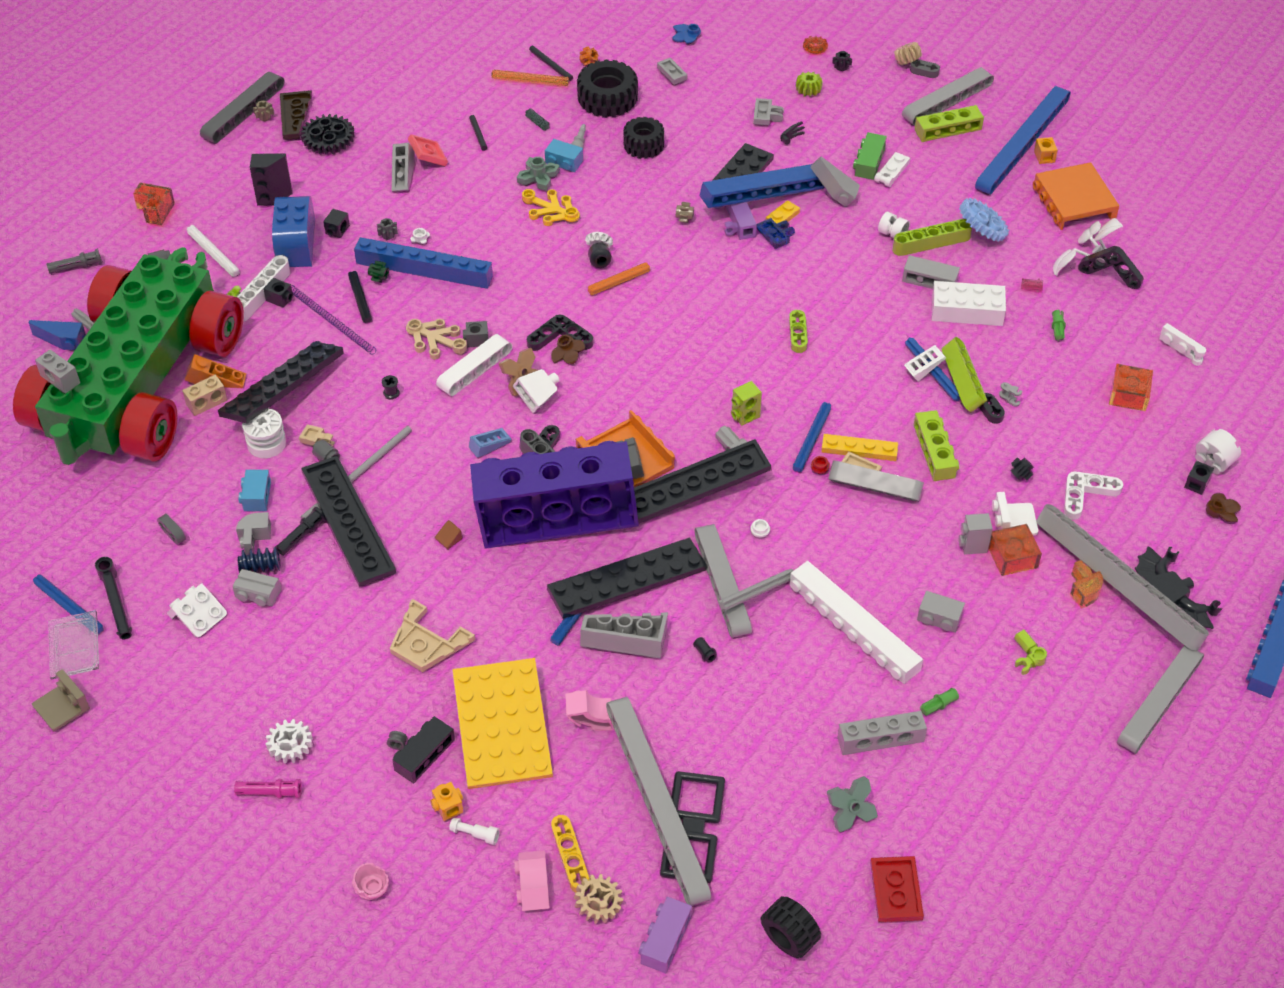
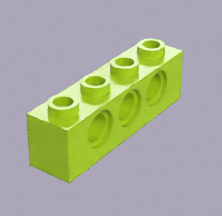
M977 105L916 117L914 130L921 142L982 130L984 116Z
M937 410L915 413L913 426L933 481L954 479L957 470H959V462L954 458V449L949 444L948 432L944 431L942 417H939Z

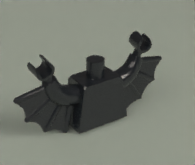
M1148 546L1144 554L1138 555L1139 564L1135 567L1136 572L1203 627L1213 629L1214 626L1206 612L1212 616H1217L1222 608H1217L1221 602L1214 600L1209 606H1206V604L1192 601L1189 595L1190 589L1194 588L1193 580L1190 577L1181 579L1176 572H1169L1167 569L1171 562L1176 561L1179 551L1173 553L1171 552L1172 547H1168L1165 556L1162 558Z

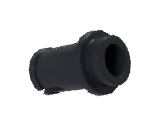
M699 637L694 641L693 646L702 655L704 661L712 662L716 659V650L711 648L703 637Z

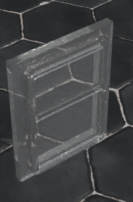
M96 610L48 621L51 680L57 678L55 673L61 669L68 676L99 669Z

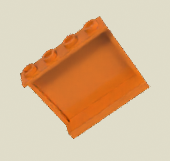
M1091 162L1036 173L1033 189L1037 191L1040 200L1045 204L1048 213L1051 214L1054 223L1058 225L1060 230H1063L1064 222L1104 213L1110 219L1117 218L1120 205Z
M632 410L629 411V419L587 441L583 436L575 439L576 448L598 446L604 441H625V439L634 437L644 472L643 477L633 478L634 487L652 481L674 469V453L664 446L663 441L653 434L652 429L647 427L642 422L640 416L636 415Z

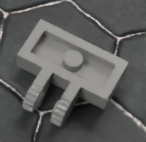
M756 98L753 124L770 125V120L773 122L782 121L784 108L772 105V99Z

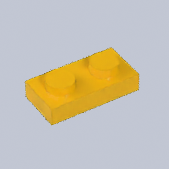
M787 200L766 216L765 222L779 230L800 213V207Z

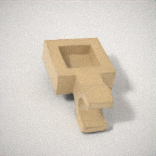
M308 424L299 436L300 443L312 446L320 440H326L332 446L335 444L334 441H331L333 435L325 433L324 428Z

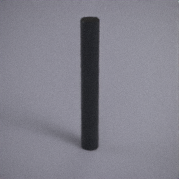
M471 115L469 120L481 150L485 151L488 147L476 117Z

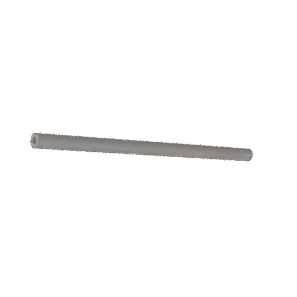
M406 426L348 476L351 483L412 432V429ZM314 504L301 516V519L303 517L306 518L314 507L319 508L318 504Z

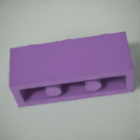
M668 896L664 904H659L656 916H658L656 922H651L647 932L649 937L646 942L643 941L638 952L641 955L642 965L665 974L692 917L691 905Z

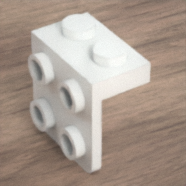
M997 492L995 500H992V510L995 512V525L998 527L1000 537L1037 535L1038 526L1033 505L1031 503L1007 504L1005 492Z
M202 583L196 588L194 585L184 593L186 596L182 600L177 598L169 605L171 609L167 612L171 619L177 615L197 638L201 637L227 614L223 606Z

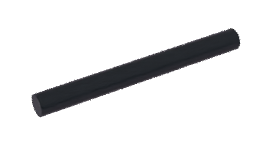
M530 46L529 50L568 81H572L573 76L535 46Z

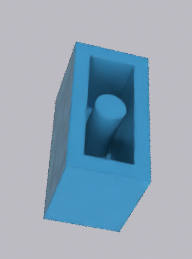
M553 139L545 149L546 164H558L559 168L575 172L583 162V148Z
M269 470L245 471V477L241 478L242 492H239L238 496L239 504H242L244 511H267L271 487Z

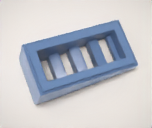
M503 428L470 436L469 449L479 458L510 443L512 439Z

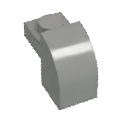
M268 512L252 513L243 517L238 522L236 531L241 549L244 548L246 555L249 554L250 549L254 553L255 540H268L271 538V521Z

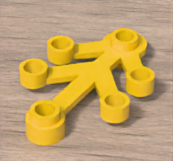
M526 189L522 192L524 203H534L544 207L543 209H531L529 211V218L531 220H537L540 215H545L543 217V224L551 226L554 221L566 220L568 222H575L580 218L578 209L572 207L571 197L568 195L561 197V204L566 208L564 209L560 207L557 191L554 189L547 191V198L551 200V203L535 197V191L532 189ZM558 213L557 215H553V216H551V215H546V214Z

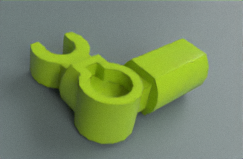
M1023 629L1018 632L1014 640L1028 655L1026 658H1018L1015 661V667L1024 665L1025 667L1022 669L1021 674L1026 675L1031 667L1034 668L1045 664L1047 652L1044 648L1038 647V644L1026 630Z

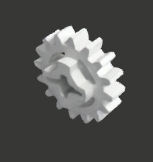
M292 719L291 723H287L284 720L283 725L276 723V729L270 728L271 735H266V747L269 750L270 756H275L276 761L283 758L284 763H287L288 759L295 763L296 757L302 760V754H309L308 747L313 746V738L309 727L304 726L302 721L296 724L295 719Z

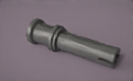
M97 248L93 252H81L76 257L47 263L49 274L79 266L86 268L91 264H102V260Z

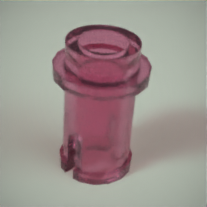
M1022 278V290L1042 291L1043 280H1040V278L1038 280Z

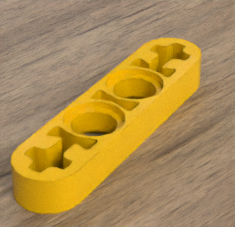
M557 815L551 822L552 833L570 888L576 893L578 882H576L575 874L579 873L581 881L583 878L589 881V875L570 819L565 815ZM559 823H562L564 826V834L561 833V829L558 826ZM569 840L573 842V846L566 849L561 846V843ZM571 859H577L580 863L576 867H570L567 862Z

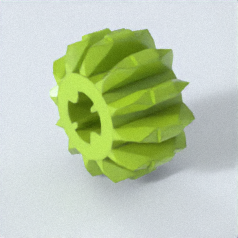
M808 71L798 75L796 90H798L799 94L809 95L810 97L811 95L817 96V93H820L822 90L823 81L820 74Z

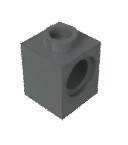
M487 321L466 322V330H463V339L467 340V348L479 347L489 339Z

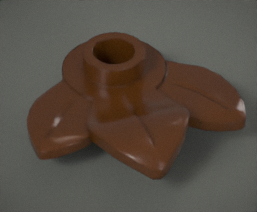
M569 335L560 336L557 341V347L551 353L553 363L564 360L567 364H574L578 360V352L585 350V344L581 340H574Z
M1223 493L1213 494L1211 500L1206 504V512L1215 518L1222 517L1228 522H1238L1235 513L1240 511L1241 505L1233 499H1226Z

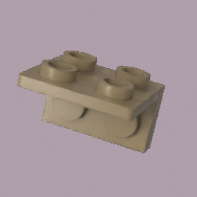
M63 669L55 673L58 682H56L57 687L32 703L33 708L52 731L60 729L90 709L85 695Z

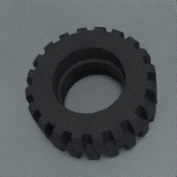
M609 59L590 63L578 74V102L588 113H593L595 116L600 115L607 118V116L616 117V115H623L625 112L630 111L638 100L637 74L629 65L626 66L625 63H619L617 60L609 61Z

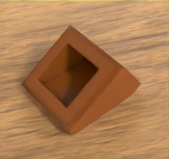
M448 520L436 534L435 539L448 550L462 539V532L455 524Z

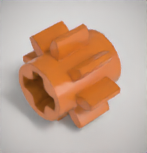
M587 46L580 52L579 59L586 66L598 61L599 55L594 47L589 48Z

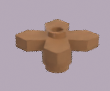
M531 348L520 351L517 362L505 359L499 363L502 373L509 375L511 378L508 388L512 396L519 395L513 387L518 378L538 371L531 368L536 358Z

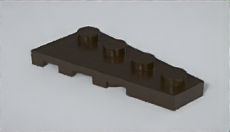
M312 90L280 93L283 140L300 138L312 99Z

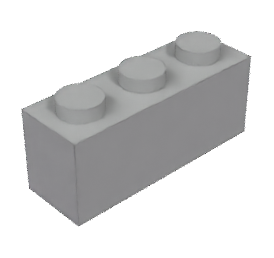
M909 255L904 267L902 282L933 289L934 281L957 282L960 267Z

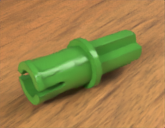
M1058 309L1052 313L1053 322L1051 325L1052 329H1054L1055 339L1059 341L1065 337L1064 329L1066 323L1064 321V312L1061 311L1060 315V310Z
M950 688L940 695L935 694L933 699L921 705L920 710L923 715H929L938 709L943 710L946 705L958 700L959 694L955 688Z

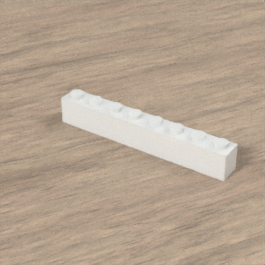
M806 561L791 572V588L802 595L807 603L817 608L822 616H826L832 621L836 628L841 629L847 634L851 641H855L866 654H870L880 666L885 667L895 679L905 684L921 671L923 659L809 561Z

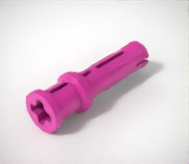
M278 779L275 782L236 781L234 785L235 795H275L277 798H282L283 796L300 798L302 792L301 779H296L295 781Z

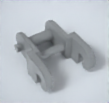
M1006 382L1002 383L1001 388L1003 390L999 392L1000 397L1007 400V403L1014 407L1019 406L1020 401L1015 403L1017 398L1014 395H1022V390L1017 392L1019 387L1012 386Z

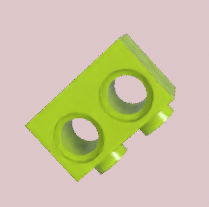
M752 381L733 389L731 415L741 426L760 418L762 392Z

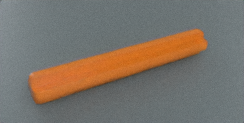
M644 262L588 286V292L590 295H595L650 271V266L647 262Z

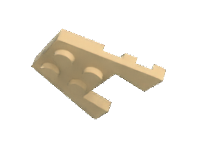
M412 599L409 603V609L403 617V623L398 628L390 647V653L424 672L475 640V634L461 626L448 640H445L419 625L417 622L427 613V607Z

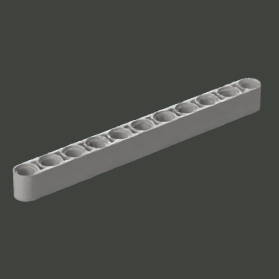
M1050 504L1044 506L1036 520L1040 527L1187 648L1194 651L1200 649L1209 635L1206 628L1058 508Z
M624 697L607 702V713L686 903L693 906L711 900V892L629 698Z

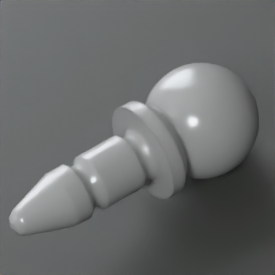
M585 124L580 127L578 135L574 137V141L571 143L572 145L584 148Z

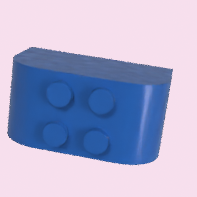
M311 196L275 197L272 223V242L275 257L278 255L286 256L289 267H312L315 215Z

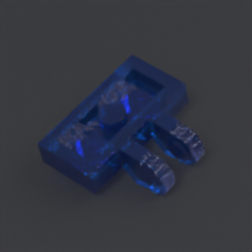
M770 218L757 224V230L775 249L790 243V236H793L795 233V229L789 227L787 221H781L776 224Z

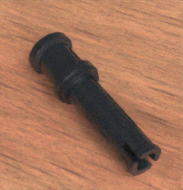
M314 507L306 518L303 517L301 519L300 525L275 546L279 554L284 556L307 533L314 532L318 524L326 521L321 509Z

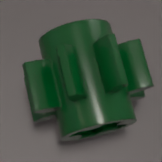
M375 261V264H370L368 275L372 276L371 281L382 283V280L388 278L389 268L385 267V262Z

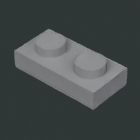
M671 58L657 63V68L674 85L687 80V74Z

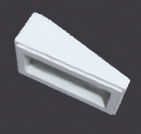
M934 345L907 362L904 366L919 382L945 360L946 357ZM934 352L938 356L936 359L932 356Z

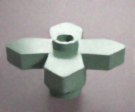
M529 157L526 161L527 170L519 172L517 183L527 185L535 182L537 188L548 190L551 185L550 177L557 176L560 171L559 165L554 163L546 164L542 157Z
M865 776L853 780L850 789L835 787L827 791L829 803L839 808L833 817L835 828L839 832L850 829L856 815L866 822L878 816L875 805L865 801L871 792L869 779Z

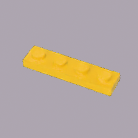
M823 434L821 452L846 455L849 451L864 458L896 461L898 442Z

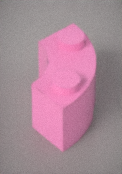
M586 690L565 694L566 715L574 724L581 726V724L591 726V730L594 731L614 730L606 708V703L612 701L611 698H597L590 695Z
M545 850L518 853L519 860L514 861L515 874H520L521 890H516L517 904L522 903V911L549 909Z

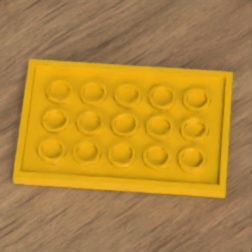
M535 658L452 669L468 789L553 777Z

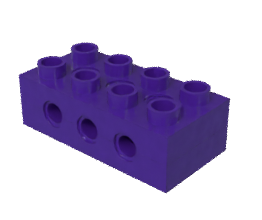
M604 441L598 446L585 448L569 446L557 452L543 454L528 452L516 458L502 460L488 458L481 463L470 464L473 502L485 549L639 526L627 441L619 443Z

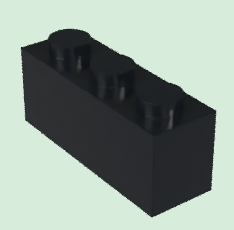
M433 716L430 721H426L423 724L421 730L415 736L408 740L407 745L402 750L395 753L392 759L394 771L414 784L455 741L454 729Z

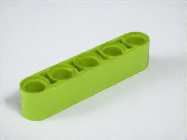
M959 219L897 233L894 236L892 251L895 255L904 256L966 242L971 238L972 228L970 223H966L967 219Z
M954 337L941 350L946 357V363L964 407L968 411L974 412L987 401V398L965 344L960 338Z

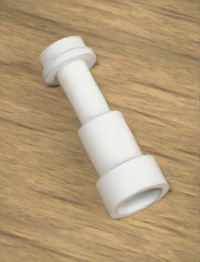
M453 818L449 828L454 833L462 831L472 834V837L485 840L486 843L496 845L500 834L499 828L493 826L488 828L478 824L473 826L461 822L460 818Z

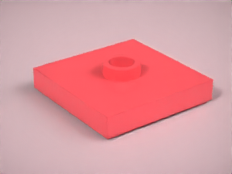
M410 134L408 141L418 159L442 166L447 165L448 160L437 141Z

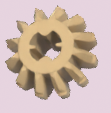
M910 42L894 51L895 59L898 64L906 65L919 59L922 56V50L917 42Z

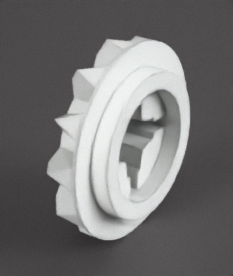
M593 232L586 235L585 241L587 245L592 246L596 243H603L610 248L613 244L612 237L606 233Z

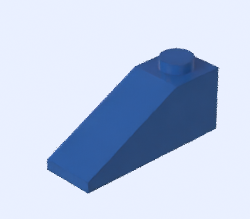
M29 320L28 322L32 335L63 350H76L86 336L83 324L79 322Z

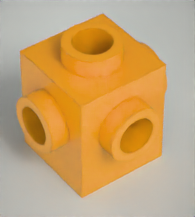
M452 782L440 784L431 790L433 799L430 800V803L435 812L439 811L443 821L463 813L461 801L463 796L459 788H454Z

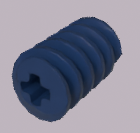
M276 547L273 548L272 553H270L268 548H265L263 554L260 548L257 549L256 554L250 549L248 555L242 550L241 555L237 559L239 573L241 569L252 571V568L256 573H259L260 568L263 573H266L268 567L271 572H274L276 566L280 571V557Z

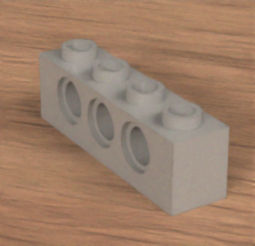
M917 711L839 724L837 738L842 755L924 742L927 727L922 712Z

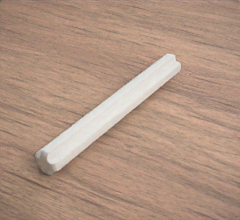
M194 225L187 227V233L232 277L239 275V268Z

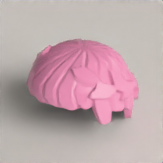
M373 863L361 864L355 869L352 880L356 893L367 900H373L385 894L389 883L385 870L375 866Z

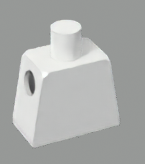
M541 369L518 378L513 387L531 412L535 413L557 391L555 384L559 382V377L556 373L548 376Z

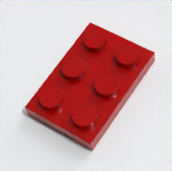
M915 856L871 858L870 866L878 922L922 921L924 914Z

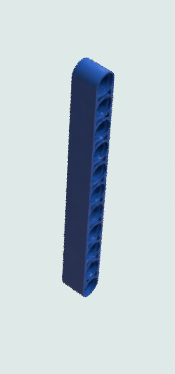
M1054 86L981 173L976 181L975 189L989 195L996 190L1034 144L1036 139L1039 138L1067 104L1071 91Z

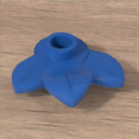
M697 24L674 25L673 28L677 33L672 37V40L676 42L685 41L687 44L692 43L701 34V29Z

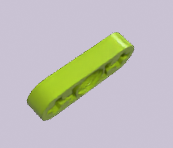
M793 310L789 315L791 349L796 353H803L807 350L808 342L806 316L801 310ZM800 329V330H802L803 332H802V333H795L794 330Z

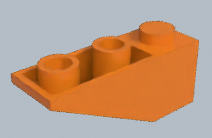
M194 354L187 368L184 380L196 384L216 375L224 385V388H243L247 373Z

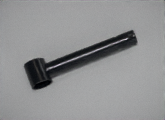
M101 557L95 562V568L105 586L118 631L116 634L120 639L125 640L132 636V628L129 627L115 580L117 571L111 558Z

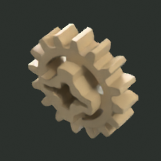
M592 874L589 877V881L583 878L582 885L578 884L577 892L574 895V899L578 901H576L574 906L575 908H581L579 915H587L586 921L594 918L595 924H597L599 919L606 923L608 917L613 920L616 913H619L621 909L619 905L623 902V898L619 897L622 890H616L617 882L610 883L611 877L604 880L602 874H599L598 879H595ZM590 889L589 894L584 897L585 891ZM612 901V906L607 909L608 904Z

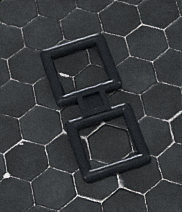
M677 771L674 775L671 799L679 818L683 819L682 825L688 839L708 843L704 877L707 883H711L718 837L714 834L703 832L705 822L714 824L720 822L725 778ZM682 780L716 785L712 814L678 810ZM663 848L660 876L676 879L673 870L669 869L670 862Z

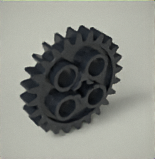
M323 114L322 118L316 116V120L310 119L311 123L306 122V126H303L301 131L304 146H307L308 150L312 149V152L317 150L319 154L325 152V155L329 151L334 154L335 150L340 152V148L346 149V145L350 146V142H353L355 137L352 122H348V119H343V116L338 118L337 114L331 117V114L328 117H325Z

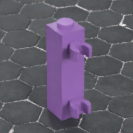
M747 202L725 205L731 221L725 222L727 229L724 231L726 235L730 236L736 232L739 240L756 237L757 224Z

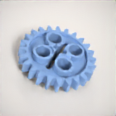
M966 198L960 205V213L964 219H967L966 223H970V227L974 228L976 232H981L982 236L986 235L988 239L991 238L993 241L997 240L999 242L1009 234L1006 222L1001 220L1002 217L998 216V212H995L992 207L989 208L986 203L982 204L980 200L978 202L975 198Z

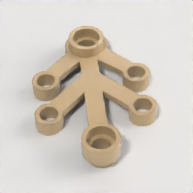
M411 319L406 325L407 333L414 337V347L417 353H422L426 349L425 343L421 340V335L427 337L431 359L440 358V349L437 348L436 341L453 348V351L458 355L464 354L467 350V344L464 339L457 338L451 340L443 336L448 334L452 337L459 336L460 327L458 325L445 328V321L443 319H436L435 321L421 323L419 319Z

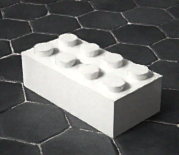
M934 281L932 321L1003 326L1006 313L1005 286Z

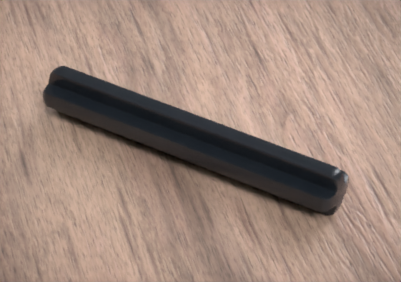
M350 271L348 276L362 321L364 323L371 322L372 316L358 273Z

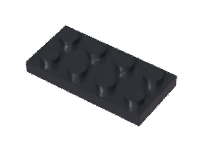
M745 143L713 180L761 173L772 162L774 154Z

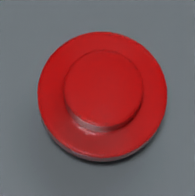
M817 456L811 462V469L818 474L826 473L830 468V463L824 456Z

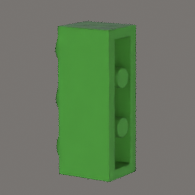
M867 132L866 138H862V149H858V159H855L853 163L855 176L874 180L885 151L887 136Z

